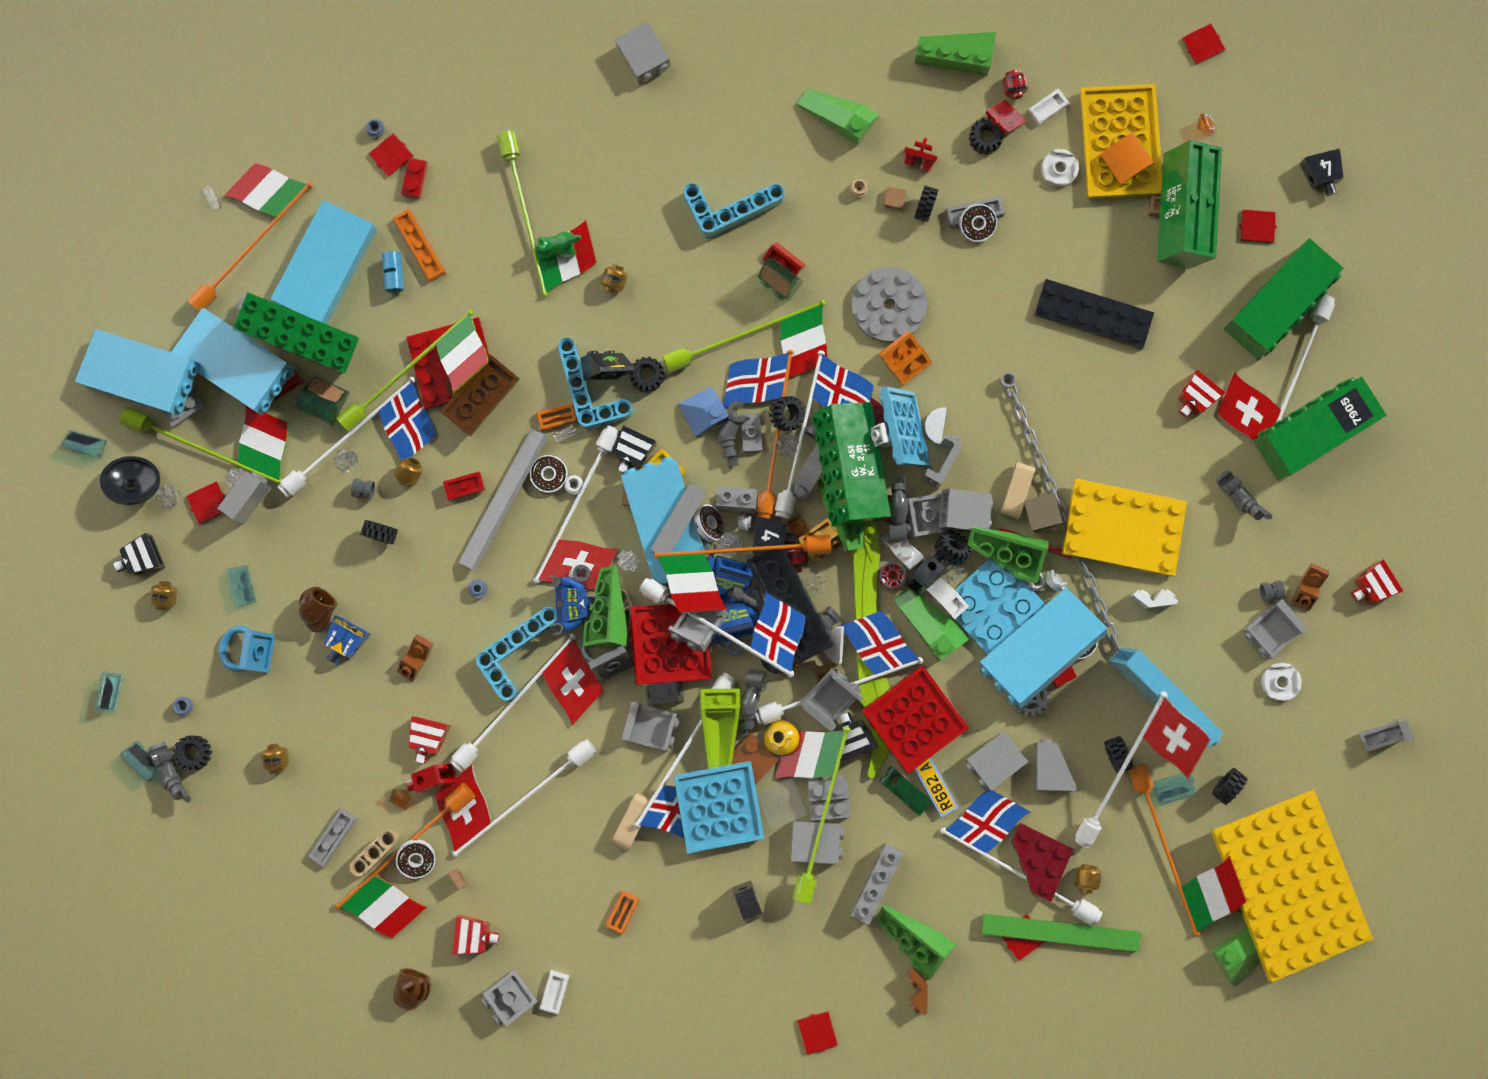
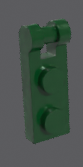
M890 766L887 769L886 775L884 777L881 776L878 781L917 815L921 816L932 801L895 768ZM893 777L898 779L894 786L890 783Z

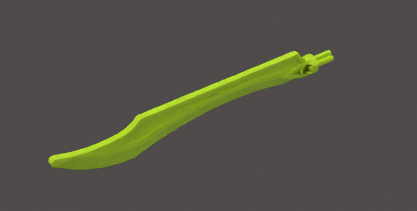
M875 522L864 524L863 548L852 550L855 620L877 613L876 600L880 544L879 527L876 526ZM857 653L858 680L875 675ZM886 675L858 684L863 697L859 702L865 708L890 690ZM870 725V731L879 748L870 751L867 777L874 778L882 766L889 749Z

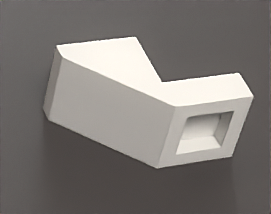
M880 423L871 428V437L875 447L879 446V449H885L892 446L888 438L890 431L887 424Z
M889 532L881 538L886 547L909 570L924 559L923 555L910 544L908 539L905 543H890Z
M941 577L926 589L937 604H941L953 619L957 618L969 607L962 597Z
M1168 589L1159 590L1152 600L1150 599L1151 595L1144 590H1135L1130 596L1131 599L1145 609L1171 606L1178 602L1175 599L1176 595Z

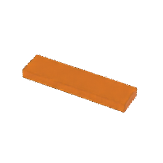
M407 209L393 217L428 281L432 282L446 274L411 211Z

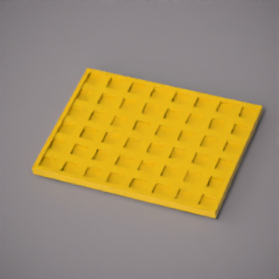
M1315 790L1306 791L1210 830L1222 862L1230 855L1232 857L1247 899L1240 909L1269 982H1275L1373 939Z

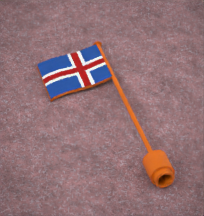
M790 349L786 354L770 358L745 359L730 364L724 408L729 407L734 401H741L744 404L763 403L785 397L791 358L794 351ZM777 429L767 491L758 494L756 506L757 516L770 520L775 515L774 509L777 501L774 493L770 492L780 431Z

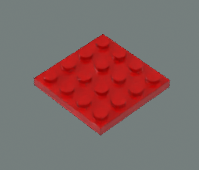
M479 317L473 318L476 333L488 357L490 354L481 320ZM454 324L407 336L406 339L412 361ZM435 346L413 365L426 410L446 405L452 399L446 387L448 375L440 361L437 346Z
M666 604L629 607L636 685L712 679L709 645L705 652L700 650L694 651L683 641L679 643L671 638L668 628L669 626L674 627L682 615L676 606Z
M923 665L861 710L906 774L911 773L969 729L968 725Z

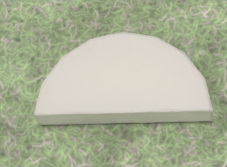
M947 408L933 410L927 416L924 424L925 433L928 438L937 445H941Z
M837 626L828 631L835 646L825 650V653L832 662L840 665L843 656L844 627Z

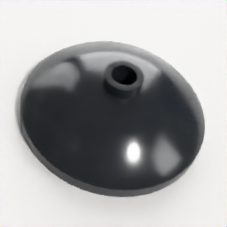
M137 456L115 459L103 469L100 475V487L103 494L109 500L121 505L143 503L152 498L160 486V474L157 467L149 460Z

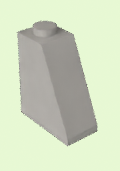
M1040 739V743H1034V789L1077 791L1076 784L1058 744L1052 743V739Z

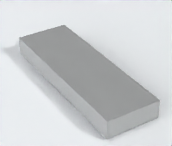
M1001 196L946 208L945 210L950 228L959 226L961 214L968 206L973 204H985L995 212L996 217L1005 215ZM978 217L974 220V222L983 220L982 218Z
M341 807L308 855V858L322 868H325L358 818Z

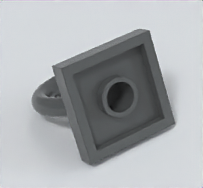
M582 638L580 644L582 657L589 664L600 683L634 666L625 646L622 645L614 650L603 653L598 658H594L590 655L588 647H583Z

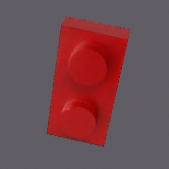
M408 158L401 190L402 196L421 198L428 166L427 161Z
M480 471L443 481L447 500L449 501L485 491Z

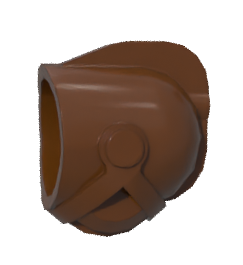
M315 586L302 592L298 612L307 628L315 633L322 632L329 624L332 613L338 604L329 592Z
M400 969L393 994L395 1004L406 1010L416 1009L426 1001L430 994L431 977L414 969Z

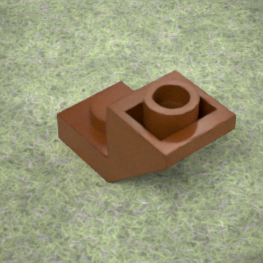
M1311 563L1300 580L1292 599V604L1310 611L1319 598V589L1329 576V570Z
M417 634L412 640L409 651L401 659L397 673L413 682L428 659L433 643Z
M912 967L907 972L910 976L907 980L915 989L918 986L920 988L909 998L912 1002L910 1007L917 1014L921 1012L925 1016L927 1014L928 984Z

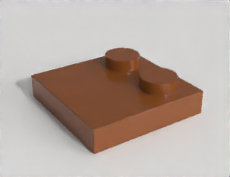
M750 733L734 750L732 764L751 761L756 785L779 759Z

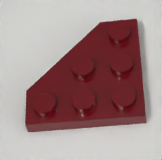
M1019 823L1011 842L1019 857L1022 871L1029 883V889L1032 895L1051 903L1073 848Z

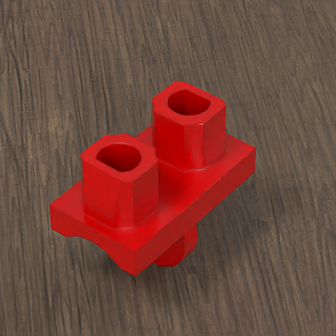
M924 137L923 142L915 141L914 146L921 148L920 151L905 147V164L913 166L916 156L923 158L921 169L931 170L938 156L924 152V149L932 151L933 148L932 145L926 144L928 138Z

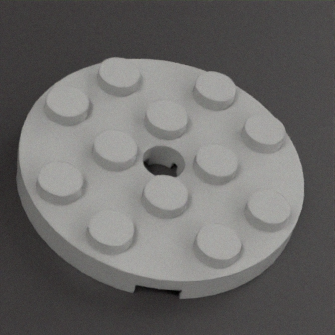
M896 267L879 268L865 275L857 284L852 297V314L856 324L867 336L881 342H893L907 331L914 334L923 323L927 312V296L922 284L911 273ZM887 300L894 301L895 306L892 309H887L884 306V302Z

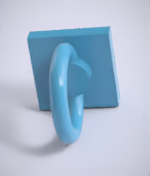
M245 626L232 627L221 638L219 644L220 660L227 669L234 672L253 670L269 673L275 635L252 631ZM242 633L244 634L240 662L239 664H234L227 657V644L232 636Z

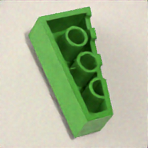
M996 32L919 37L914 63L988 75Z

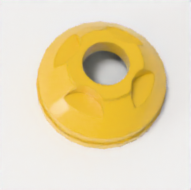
M779 720L773 722L765 731L764 741L766 747L776 755L784 756L791 754L799 744L798 729L789 721ZM780 731L784 735V740L781 743H776L774 735Z

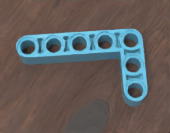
M689 183L684 187L683 191L685 201L700 232L708 238L783 203L785 195L784 188L780 184H772L712 213L697 184ZM690 191L697 193L695 197H689L687 194ZM773 192H779L781 196L778 198H774L771 194ZM756 200H762L764 204L762 206H757L754 202ZM703 207L705 212L699 214L696 212V209ZM745 208L747 209V212L745 214L738 213V209ZM723 216L731 218L728 222L721 221ZM706 224L714 226L711 230L704 229Z
M569 337L562 338L559 341L558 348L577 419L581 427L589 430L629 419L633 414V408L627 400H618L593 407L586 380H583L581 361L575 342ZM566 344H571L573 346L572 349L567 352L563 350V347ZM576 362L577 367L571 370L568 369V364ZM581 380L582 385L575 388L573 387V382ZM580 398H586L587 403L580 406L577 404ZM621 406H628L629 410L627 413L622 414L619 412ZM603 411H609L610 416L607 419L601 418ZM585 416H591L592 421L590 423L584 424L582 422Z
M546 607L477 655L476 663L502 700H514L517 696V688L500 665V662L548 630L551 624L557 623L556 610L554 608ZM549 611L554 612V619L552 621H546L545 614ZM533 622H537L539 625L536 632H530L529 626ZM521 633L523 639L520 643L516 644L513 641V637L515 634ZM504 644L507 650L504 654L500 655L497 648L499 645ZM485 655H488L491 659L487 666H484L481 661ZM495 671L501 673V679L497 682L492 678ZM506 687L512 689V695L508 698L503 695V690Z

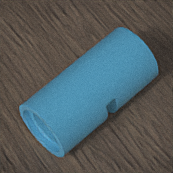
M397 251L382 253L385 292L399 293L404 291L401 253Z

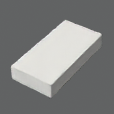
M1058 88L1029 108L1027 112L1039 126L1068 106L1069 101Z
M550 970L540 1010L559 1014L570 975Z

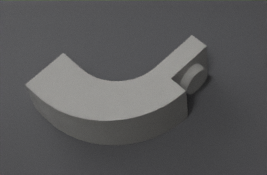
M817 444L801 468L791 488L794 496L804 502L822 474Z

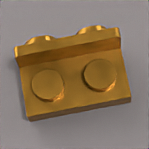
M829 518L798 538L799 543L803 544V540H807L806 536L830 534L831 551L838 549L843 544L835 527H831ZM827 554L809 556L815 563L825 558Z

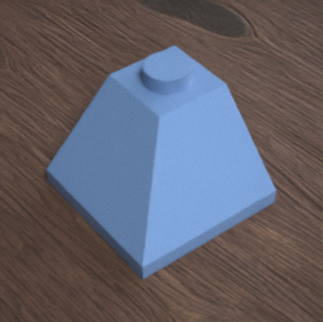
M712 386L678 403L695 437L723 424L729 419V415Z

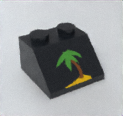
M596 350L589 351L587 355L580 358L584 381L618 380L635 370L632 363L623 353H615L614 350L605 351L604 353H598Z

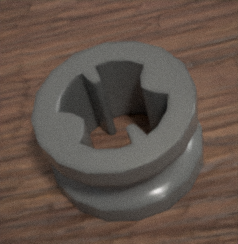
M582 564L577 565L573 570L574 578L580 582L587 581L591 574L590 569ZM579 568L587 570L585 578L577 577L576 574H578L577 570Z

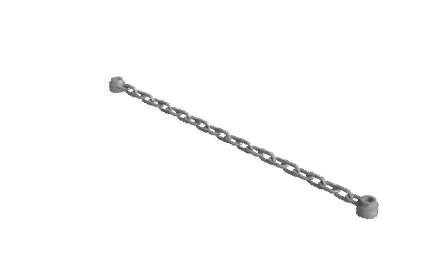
M1006 372L1000 378V384L1006 389L1008 396L1013 398L1016 405L1014 408L1016 416L1020 422H1023L1027 443L1034 449V460L1037 467L1043 471L1045 476L1044 484L1048 493H1055L1058 506L1062 505L1064 513H1061V518L1065 525V533L1067 510L1063 501L1059 500L1056 494V483L1047 472V461L1043 453L1038 450L1036 445L1038 440L1034 430L1029 428L1026 410L1023 405L1019 404L1017 399L1016 376L1011 372ZM1009 378L1011 383L1006 384L1004 379ZM1013 387L1015 393L1011 395L1008 388ZM1022 408L1025 417L1022 416V418H1020L1017 409L1021 410ZM1032 432L1034 440L1030 442L1027 433L1030 434ZM1040 455L1044 462V464H1042L1041 466L1037 459L1040 458ZM1050 479L1054 486V488H1052L1051 491L1047 484V482H1050ZM1075 557L1077 564L1084 571L1085 575L1083 578L1085 584L1094 595L1093 603L1097 613L1102 615L1105 626L1110 627L1111 625L1114 634L1110 636L1107 630L1106 635L1114 644L1115 654L1121 646L1118 645L1116 640V629L1107 618V607L1104 600L1098 596L1095 578L1093 574L1088 572L1086 567L1087 559L1080 563L1078 557ZM1091 576L1094 585H1091V588L1086 577L1089 579ZM1100 601L1104 608L1101 612L1097 606V603H1100Z

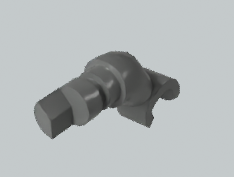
M734 401L729 405L728 415L730 419L724 422L717 434L718 443L721 444V448H724V451H722L723 458H727L729 468L738 466L736 449H733V446H735L734 441L736 440L735 436L740 427L738 424L745 423L750 419L746 415L738 417L737 411L744 404L741 401Z
M1230 470L1224 471L1216 478L1217 484L1226 494L1232 492L1231 497L1243 513H1248L1255 520H1260L1263 517L1272 519V514L1259 505L1257 500L1243 486L1240 487L1242 485L1238 476L1234 477Z
M902 475L897 478V483L891 485L890 543H905L907 540V524L905 521L908 512V499L906 494H904L905 476Z
M750 669L747 673L745 681L747 689L740 700L742 718L740 720V736L748 735L750 729L754 728L755 720L753 718H755L761 695L759 692L763 693L767 688L763 684L766 677L765 671Z
M165 742L149 747V755L155 766L160 765L158 773L163 788L170 792L174 800L183 799L184 802L189 803L191 797L184 786H182L181 778L174 763H170V761H173L172 751H168Z

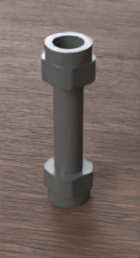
M732 586L728 592L729 597L737 601L741 600L757 609V612L761 614L764 602H758L735 586Z

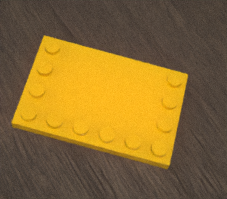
M1156 84L1080 88L1087 199L1161 195L1162 162ZM1133 132L1154 164L1121 185L1100 153Z
M1074 479L1062 554L1174 577L1176 576L1187 501Z

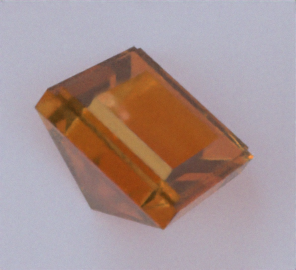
M1200 114L1197 129L1211 133L1216 132L1210 114Z
M800 514L787 522L793 534H797V539L809 531L807 523Z
M394 788L389 801L406 810L411 797L407 790Z

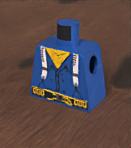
M335 615L324 645L332 649L327 659L337 664L342 655L352 658L371 633Z

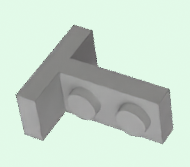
M1405 717L1359 732L1366 752L1403 740L1409 741L1414 739Z

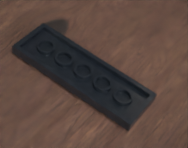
M1045 279L1034 316L1143 349L1154 312Z
M779 542V543L775 544L774 546H779V545H783V544H782L781 542ZM785 549L764 550L746 560L764 595L766 592L805 615L804 630L795 651L800 663L835 646Z

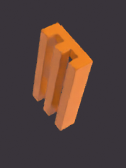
M573 403L536 412L541 432L578 422ZM571 409V412L544 419H542L541 417L544 415ZM570 416L573 417V418H571V419L559 421V422L552 423V424H548V425H543V423L551 422V421H554V420H558V419H562V418H566V417H570Z
M622 890L605 927L623 935L640 898ZM625 896L627 897V900L613 926L611 925V922L615 916V913L623 897ZM633 900L634 903L622 925V928H617L630 901Z

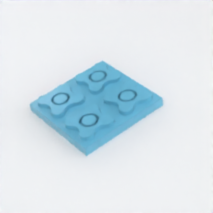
M891 387L881 388L880 401L884 409V420L890 431L888 438L892 445L894 461L897 465L931 466L915 392Z
M990 558L955 589L969 606L955 620L986 655L991 653L1046 605L1024 580L1018 579L1013 573L1005 568H1001L998 566V563Z
M751 761L674 775L687 853L764 839Z

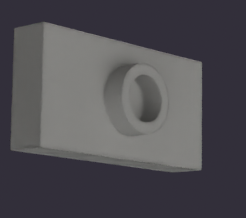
M760 413L741 414V416L746 415L750 417L747 422L741 423L743 452L762 451Z

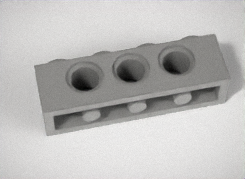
M884 843L850 913L851 916L868 925L870 924L904 855L903 852Z

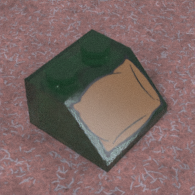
M766 259L757 276L761 280V285L767 289L771 287L776 291L775 295L783 301L784 299L791 300L804 282L775 259Z
M315 376L301 390L294 407L334 426L337 420L336 417L339 415L350 392Z

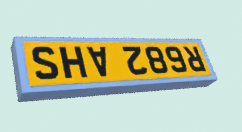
M930 757L917 767L915 771L940 817H943L957 809L958 806Z

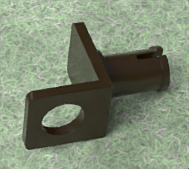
M815 660L793 665V668L812 664L817 683L829 672V669L836 667L835 662L818 666Z

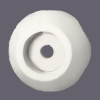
M1054 570L1046 573L1045 581L1053 590L1062 591L1066 588L1067 583L1062 581L1061 576L1055 574Z

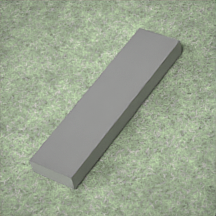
M692 483L689 484L651 550L657 553L672 552L707 492Z

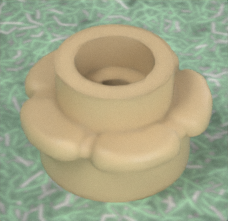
M862 179L854 180L850 186V192L858 198L866 195L868 192L867 183Z

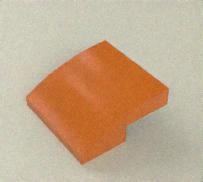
M1133 132L1100 153L1121 185L1154 164Z
M910 331L905 332L879 353L884 363L902 386L932 363L924 348L920 347Z

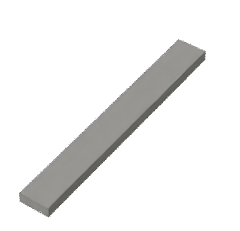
M533 429L529 431L458 563L476 571L548 438L545 434Z

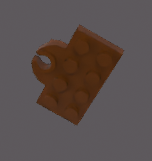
M490 354L488 356V364L454 394L452 393L450 379L447 376L446 387L452 399L440 412L471 437L520 379Z

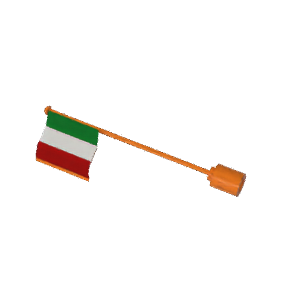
M254 163L228 190L224 197L239 200L259 212L276 218L212 286L209 284L204 286L202 284L187 301L199 312L202 308L206 309L217 298L215 295L217 291L214 288L309 188L313 187L312 183L306 182L305 184L290 179L267 166Z
M830 534L806 536L807 540H803V544L671 553L655 552L654 558L659 559L664 569L672 599L680 613L727 610L719 596L715 577L705 554L803 548V551L807 552L808 555L831 554Z
M1147 764L1133 766L1134 768L1128 770L1134 790L1135 792H1140L1141 795L1145 794L1192 925L1193 936L1198 937L1200 931L1211 922L1236 911L1247 901L1232 857L1230 855L1220 865L1197 875L1182 887L1148 794L1152 791L1151 788L1154 787Z
M464 783L459 785L445 798L446 803L444 805L446 808L410 840L415 841L448 811L451 813L460 812L475 798L472 790ZM397 852L341 902L335 904L337 910L342 908L358 916L377 932L390 938L395 937L428 907L414 901L393 884L376 876L396 858Z

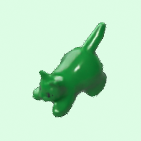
M566 231L552 237H539L536 244V250L540 252L538 255L539 259L547 260L556 255H560L566 260L572 259L576 255L574 243L578 242L581 236Z

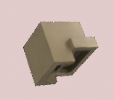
M1041 493L1039 497L1024 501L1033 532L1048 528L1050 532L1057 531V525L1063 523L1055 493Z

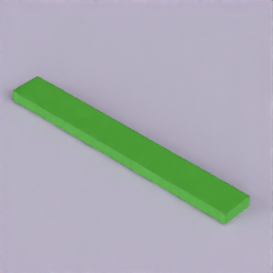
M983 913L982 934L1139 952V931Z

